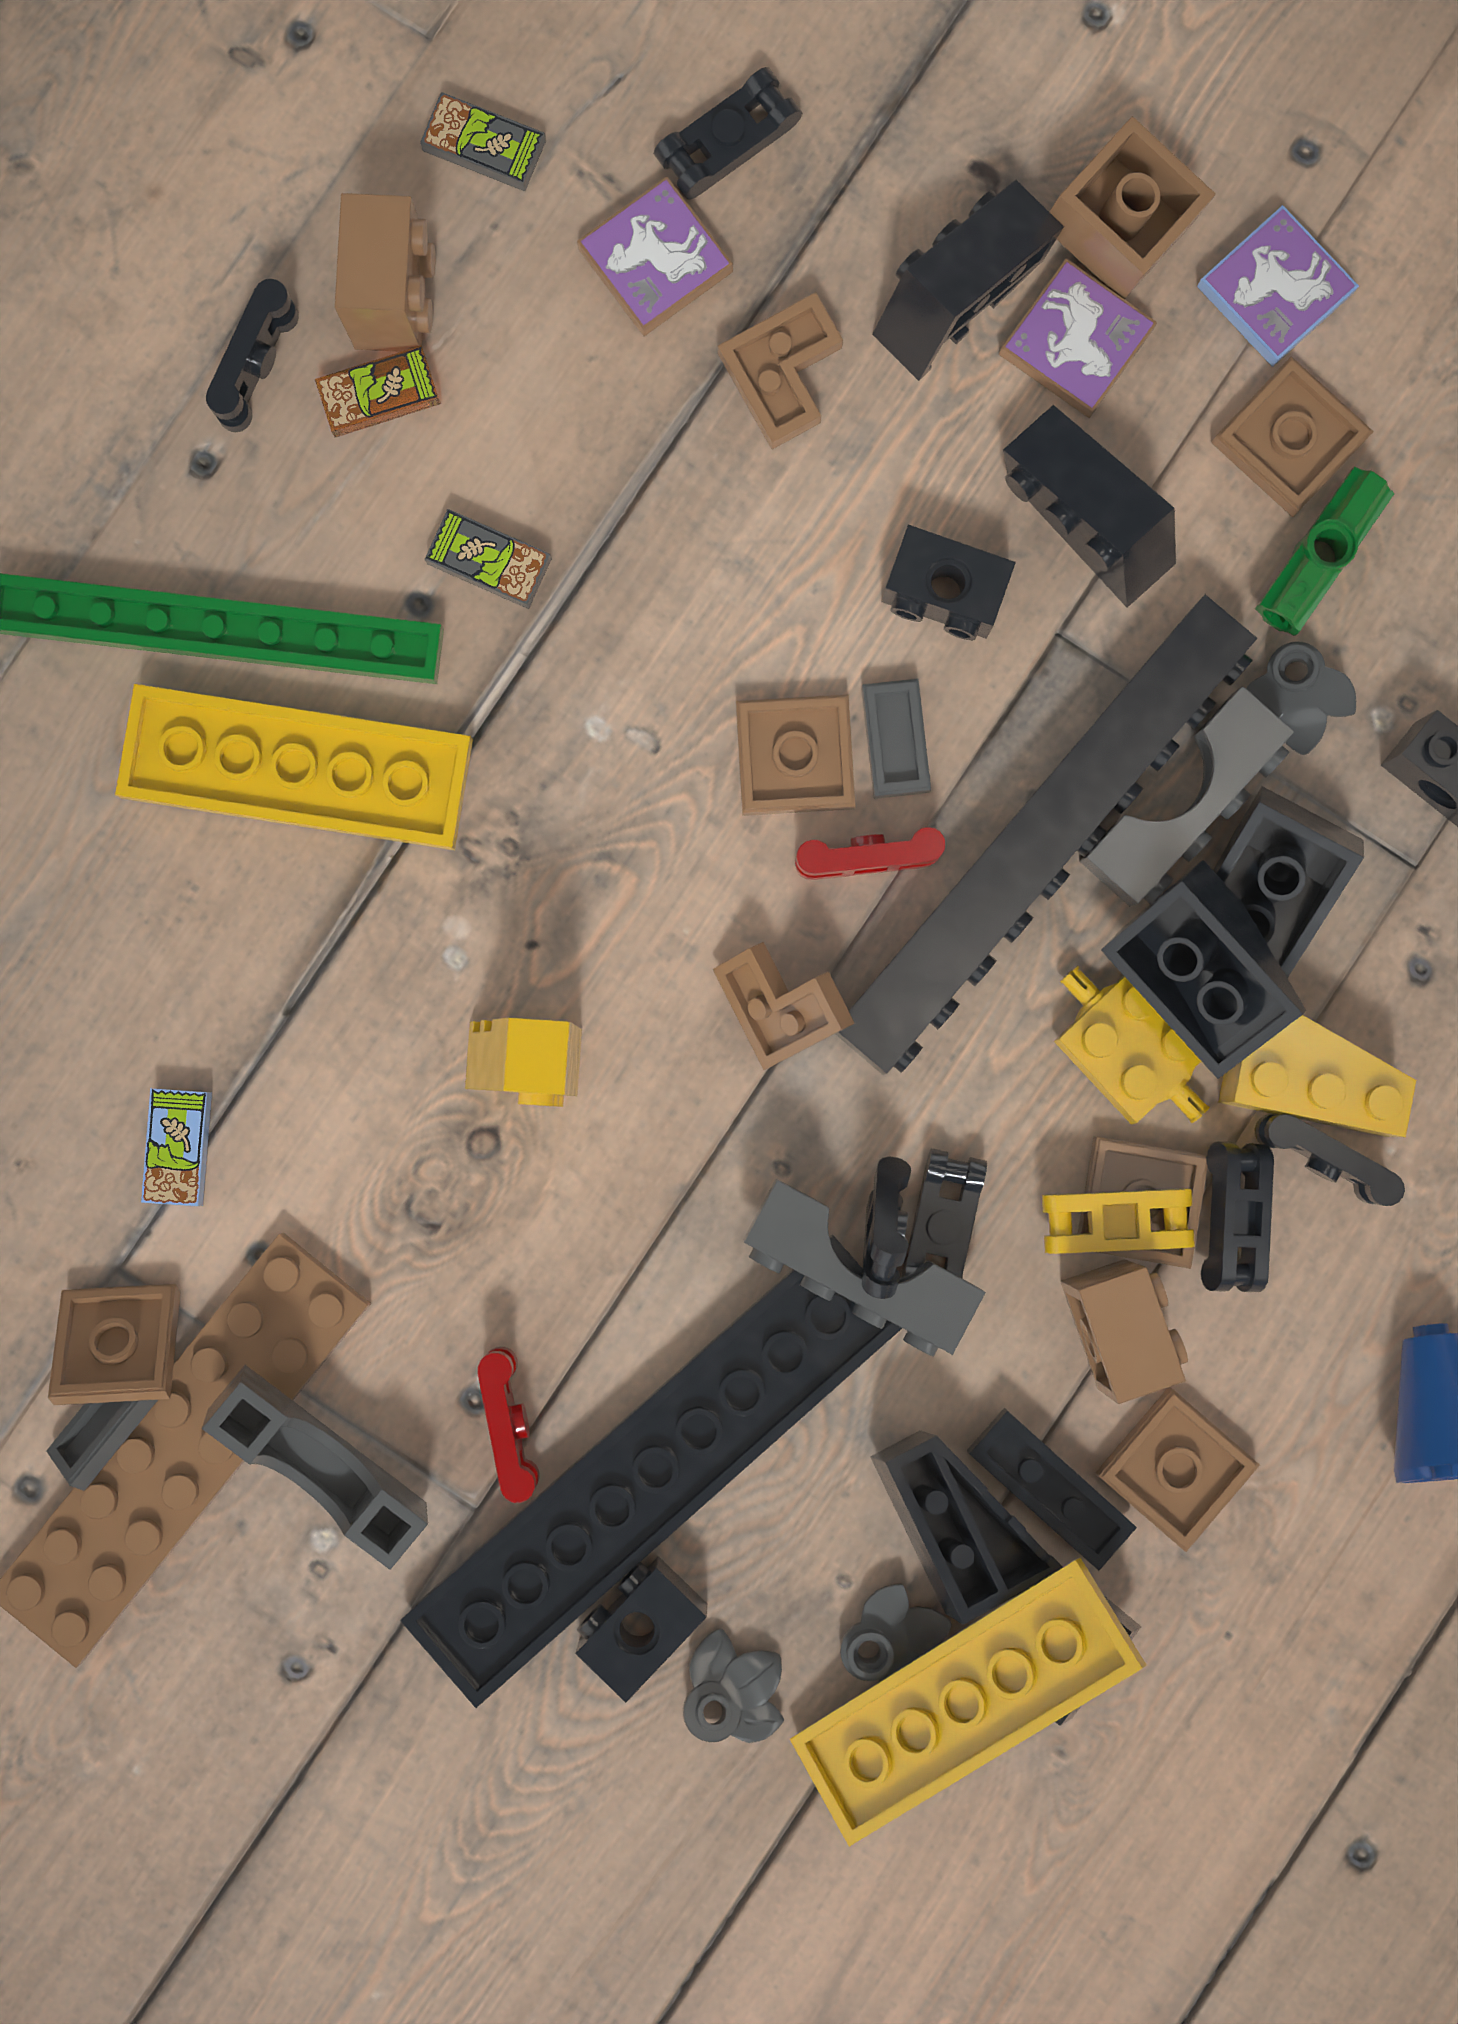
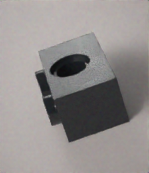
M908 524L881 602L891 605L890 611L903 619L921 622L923 617L945 624L944 630L955 637L971 641L975 640L977 636L987 639L994 626L1016 562ZM938 577H949L958 584L960 595L952 599L942 598L934 592L931 582Z
M1436 710L1412 725L1381 766L1458 827V726L1439 710Z
M659 1556L648 1567L642 1562L636 1565L617 1586L622 1595L608 1609L599 1604L577 1628L582 1637L579 1639L575 1654L625 1703L707 1618L708 1603ZM641 1612L651 1618L654 1628L644 1636H635L626 1631L622 1620L630 1613Z

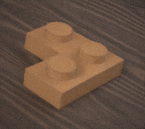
M816 292L718 345V355L771 449L782 445L821 423V414L800 379L798 372L842 349L843 339Z
M764 942L746 949L713 969L763 1070L855 1024L829 971L788 991Z

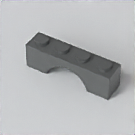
M1240 687L1231 694L1193 736L1203 760V781L1198 796L1189 809L1175 819L1159 822L1144 821L1124 815L1110 827L1087 856L1080 860V863L1129 907L1138 904L1142 899L1149 904L1153 903L1173 881V878L1167 872L1182 856L1186 861L1190 862L1211 840L1212 836L1205 830L1219 814L1228 820L1250 797L1251 794L1244 789L1250 780L1258 772L1266 778L1286 758L1289 751L1282 745L1290 738L1294 731L1245 687Z
M775 1179L743 1239L745 1244L753 1247L749 1258L776 1273H780L783 1265L805 1275L800 1283L802 1287L828 1301L832 1300L835 1292L856 1303L852 1310L854 1315L880 1329H883L887 1320L907 1330L903 1341L932 1357L935 1356L938 1348L951 1355L954 1354L986 1293L985 1291L928 1260L914 1272L899 1279L896 1293L891 1298L878 1299L870 1296L862 1288V1276L844 1266L832 1248L828 1232L829 1207L788 1184Z
M247 1365L243 1366L208 1408L202 1426L205 1432L249 1465L258 1464L266 1466L293 1481L311 1495L331 1515L345 1537L389 1570L392 1569L428 1525L427 1502Z

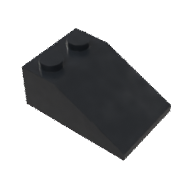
M1261 786L1230 838L1213 871L1244 904L1287 978L1364 859V841L1358 836Z
M1204 860L1200 861L1125 925L1101 949L1107 958L1217 1079L1289 1026L1306 1011L1244 904Z

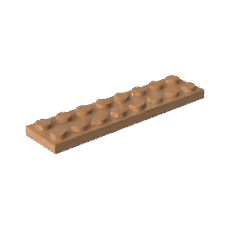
M285 1233L278 1234L174 1363L170 1399H159L85 1491L75 1487L0 1578V1606L72 1666L77 1668L82 1664L244 1463L243 1459L202 1429L208 1408L244 1365H247L291 1400H294L371 1303Z

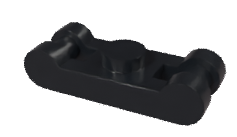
M769 67L756 71L743 87L682 131L667 135L654 149L653 154L663 168H671L679 178L676 185L687 200L701 195L791 130L801 119L803 114L801 109L792 98L785 99L777 89L779 87V80ZM761 104L768 115L759 123H756L749 112ZM700 149L707 160L703 163H695L690 155Z
M265 279L258 283L206 393V403L210 410L216 415L221 425L231 432H241L250 425L252 410L248 406V402L259 378L265 379L273 368L276 358V348L274 346L280 333L289 332L298 323V310L290 299V295L283 283L276 279Z
M1288 1114L1265 1115L1255 1125V1137L1260 1144L1268 1145L1270 1148H1291L1308 1158L1305 1168L1328 1181L1336 1183L1339 1177L1353 1183L1354 1193L1362 1202L1381 1206H1393L1399 1203L1404 1196V1183L1396 1173L1294 1116Z
M1217 1141L1210 1145L1206 1156L1207 1167L1213 1176L1209 1257L1202 1264L1201 1280L1204 1287L1209 1291L1225 1292L1236 1286L1242 1292H1261L1268 1284L1274 1155L1271 1148L1265 1144L1249 1143L1241 1149L1233 1142ZM1241 1172L1245 1176L1244 1189H1241ZM1238 1247H1241V1258L1237 1261Z
M930 1149L901 1277L914 1272L925 1262L926 1253L946 1257L944 1269L963 1279V1271L980 1193L986 1177L987 1161L972 1157L969 1158L968 1162L948 1158V1152ZM943 1180L962 1184L959 1201L939 1197Z
M891 1156L884 1157L878 1162L874 1176V1189L870 1193L866 1207L862 1288L867 1294L878 1299H887L895 1295L900 1279L899 1271L896 1268L904 1263L909 1247L908 1241L905 1238L908 1212L901 1211L903 1198L900 1195V1191L907 1188L912 1170L906 1161Z

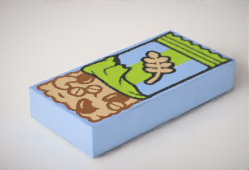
M150 1088L141 1203L203 1206L212 1092Z

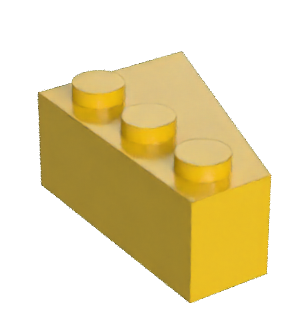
M1302 1015L1223 1075L1218 1103L1271 1114H1288L1305 1121L1384 1137H1406L1417 1080Z
M500 1018L492 1019V1021L481 1020V1022L471 1021L469 1025L465 1089L518 1093V1104L563 1107L564 1096L578 1095L582 1029L567 1021Z

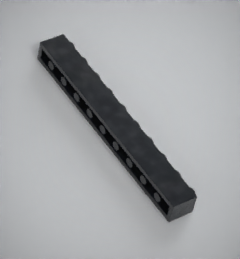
M1205 594L850 1008L849 1013L855 1024L837 1032L835 1035L882 1075L887 1074L892 1067L902 1073L922 1050L923 1047L915 1040L926 1027L932 1024L938 1030L958 1008L960 1003L953 996L966 980L973 986H976L996 963L997 960L989 953L1004 937L1012 943L1034 917L1026 911L1040 894L1049 900L1067 880L1070 873L1063 866L1076 851L1084 857L1087 856L1106 834L1107 831L1099 825L1113 808L1122 814L1144 789L1136 782L1149 765L1156 771H1159L1176 752L1180 745L1172 738L1183 725L1187 723L1194 729L1217 703L1209 695L1223 680L1231 686L1250 665L1253 659L1245 653L1258 638Z

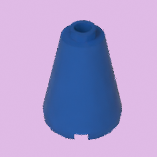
M1447 1323L1416 1326L1412 1328L1414 1337L1402 1340L1394 1457L1396 1483L1458 1479V1333H1450Z

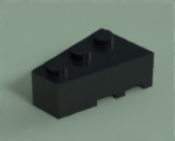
M1017 180L1013 181L998 194L993 190L984 194L971 209L968 219L963 223H960L957 219L952 220L937 235L931 249L926 253H923L920 249L915 250L896 271L895 275L900 281L872 335L918 381L931 370V364L943 343L950 338L957 345L969 333V329L965 326L989 305L994 309L1043 262L1064 228Z
M1052 405L1003 449L1007 470L1005 481L1011 491L1024 502L1029 501L1126 608L1176 564L1175 508L1055 405Z
M918 1431L870 1456L945 1614L959 1623L965 1624L1030 1589L1063 1568L1026 1531V1528L1017 1518L1011 1515L990 1494L988 1488L937 1435Z

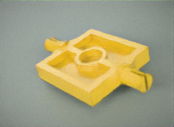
M1077 965L1068 975L1060 980V983H1063L1083 1006L1080 1008L1074 1023L1054 1042L1131 1125L1138 1123L1158 1103L1168 1099L1172 1100L1191 1123L1197 1121L1203 1116V1113L1209 1110V1105H1206L1187 1084L1195 1067L1202 1061L1124 975L1115 984L1099 990Z

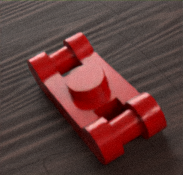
M925 827L919 829L909 841L885 843L883 834H872L851 838V847L829 849L825 843L819 840H809L799 847L795 858V867L799 875L807 880L926 868L932 866L943 854L945 839L939 830Z
M496 1347L491 1349L480 1360L477 1374L500 1490L508 1501L522 1503L532 1496L539 1482L540 1472L533 1461L525 1459L522 1439L530 1436L528 1417L524 1404L514 1403L510 1378L518 1367L517 1357L509 1348Z

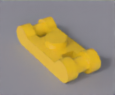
M1191 1188L1042 1195L1043 1213L1049 1214L1050 1235H1044L1045 1253L1062 1254L1195 1247L1194 1229H1188L1187 1207L1192 1206ZM1164 1208L1165 1229L1151 1230L1150 1209ZM1088 1211L1089 1233L1073 1234L1072 1212Z

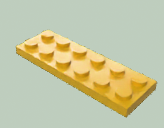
M134 684L115 796L127 800L455 850L473 739L471 736Z
M1079 1558L790 1738V1741L850 1847L1143 1669L1147 1664L1082 1559Z

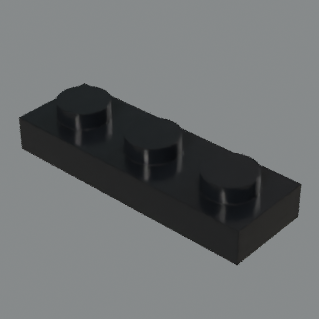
M1006 1408L997 1415L967 1449V1452L1098 1571L1137 1528Z

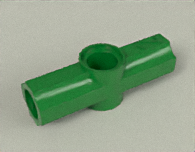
M1353 467L1310 530L1296 544L1292 556L1256 606L1255 610L1260 613L1264 622L1278 631H1283L1293 636L1300 632L1340 572L1354 559L1358 546L1395 493L1389 488L1388 482L1372 470L1366 471L1357 467ZM1314 541L1327 543L1333 549L1335 561L1326 562L1322 560L1315 552Z

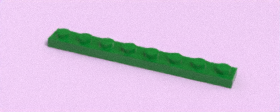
M0 573V634L429 684H437L444 628L441 624Z

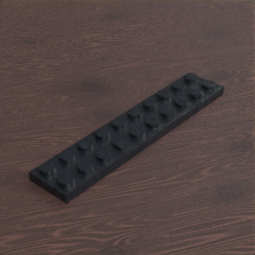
M833 1234L830 1235V1242L837 1258L849 1270L862 1276V1267ZM792 1269L410 1608L400 1619L401 1623L472 1705L477 1708L902 1328L888 1320L883 1329L866 1322L852 1313L855 1302L836 1292L831 1301L816 1295L800 1285L805 1275Z

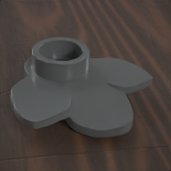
M1290 642L1279 647L1272 654L1268 662L1267 673L1252 681L1246 688L1294 731L1285 743L1300 755L1309 754L1321 741L1327 726L1328 716L1347 717L1356 713V693L1350 679L1346 674L1326 667L1324 658L1318 649L1305 642ZM1300 662L1307 667L1308 672L1303 679L1293 681L1287 678L1285 670L1291 663Z
M902 1584L885 1586L876 1590L866 1600L861 1622L853 1625L843 1636L840 1646L843 1665L857 1679L863 1681L879 1680L881 1682L939 1646L948 1635L952 1624L949 1618L934 1609L920 1606L909 1608L907 1593ZM865 1641H874L879 1645L878 1653L872 1658H864L858 1653L860 1645Z
M717 1629L710 1633L697 1647L689 1663V1673L693 1689L688 1693L684 1701L683 1719L690 1733L705 1742H719L731 1735L747 1743L765 1740L771 1736L784 1722L780 1711L768 1701L775 1693L781 1680V1656L776 1652L754 1651L743 1653L737 1657L731 1640L723 1629ZM711 1701H718L722 1706V1716L715 1723H708L703 1714L705 1706Z

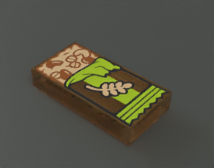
M422 345L315 379L331 432L335 438L441 404Z

